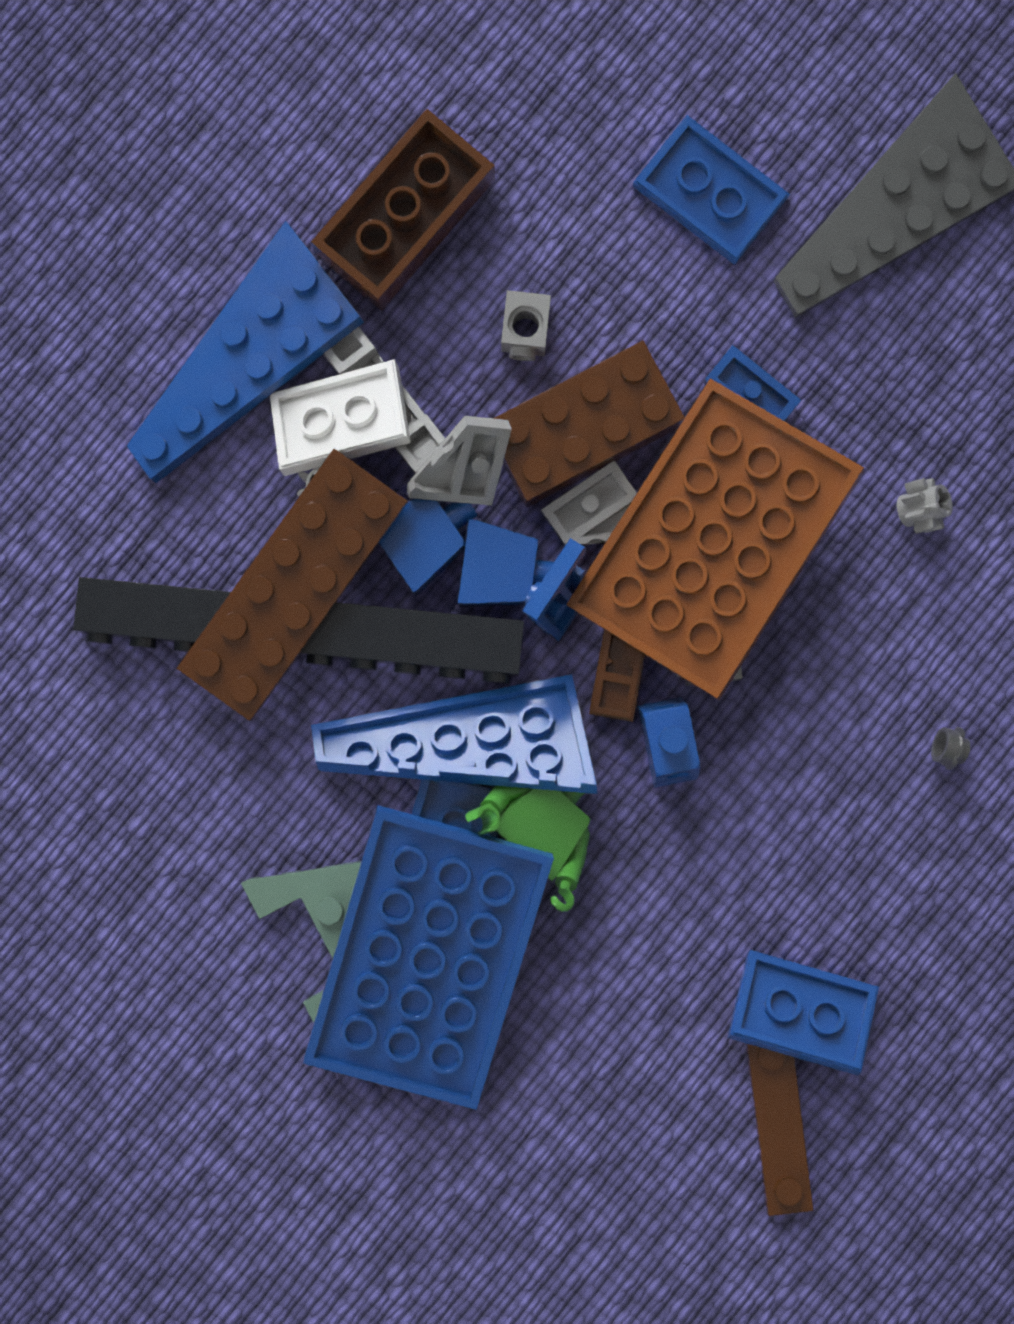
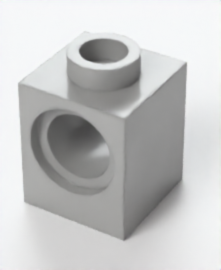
M507 290L501 352H509V358L519 361H534L536 355L545 356L551 295ZM521 319H530L536 323L538 330L530 337H521L515 333L513 326Z

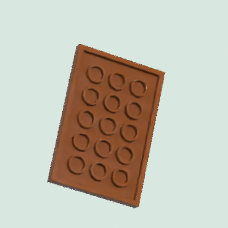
M709 379L566 605L699 689L720 700L865 472L864 467L716 381Z

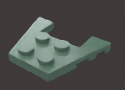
M361 861L304 871L285 872L272 876L253 877L243 881L241 885L259 919L301 898L333 958ZM323 990L305 999L303 1002L313 1022L315 1021Z

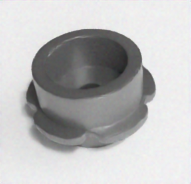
M946 727L941 728L935 735L932 743L931 756L933 761L941 763L948 770L954 769L957 764H963L966 761L970 752V741L965 738V731L961 727H956L955 730Z

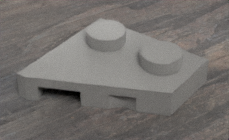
M464 416L407 483L406 489L409 498L492 505L512 430L509 421Z
M614 460L543 508L541 513L564 546L570 538L581 545L606 543L637 492Z

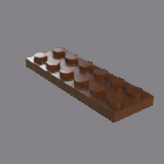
M334 448L176 669L247 720L252 721L405 508L408 501Z

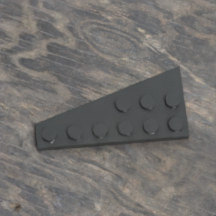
M956 73L775 277L773 282L795 318L1014 192V168Z

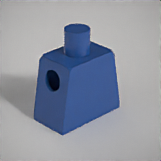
M413 499L407 503L379 542V545L413 594L417 596L465 550L466 542L457 530L469 523V519L476 518L478 514L469 503L451 502L444 508H441L435 500Z
M469 519L458 605L465 608L526 605L525 599L529 590L535 583L542 582L554 562L536 559L538 539L478 520Z
M681 697L638 705L637 708L654 788L698 779L701 769L687 703Z

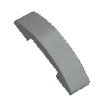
M357 327L324 353L338 375L384 362L360 327ZM402 385L411 443L394 448L416 474L444 441L445 437L428 415L424 414Z

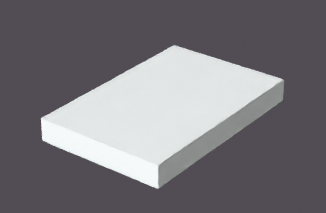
M395 359L276 391L270 395L279 470L284 476L321 467L334 448L347 458L352 459L411 443L400 371Z

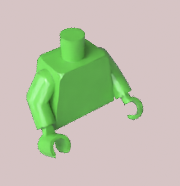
M494 786L481 802L480 807L467 812L466 820L470 822L479 817L481 818L483 826L477 833L479 836L495 831L505 841L552 853L554 860L548 879L553 881L556 877L555 884L559 888L558 893L565 899L566 904L560 902L556 896H552L550 901L557 910L567 912L572 909L575 901L572 891L577 888L590 837L588 825L591 819L575 805L585 793Z

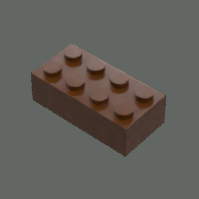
M426 109L311 241L315 255L382 311L495 181V165L430 110Z
M644 340L493 419L508 420L512 430L503 465L526 508L599 471L614 460L616 462L677 430L685 417Z

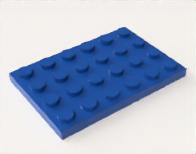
M378 805L308 1041L303 1064L477 1110L554 860L553 854L487 835L479 836L473 831Z

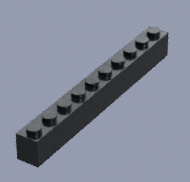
M79 577L73 630L86 634L85 642L112 644L113 637L130 638L129 646L156 649L157 641L173 642V650L188 652L231 592ZM337 602L299 655L306 656V664L332 666L333 658L351 660L350 668L376 671L377 663L395 664L394 672L421 675V667L439 669L438 677L465 679L466 671L483 673L482 681L509 684L510 676L519 677L524 621Z

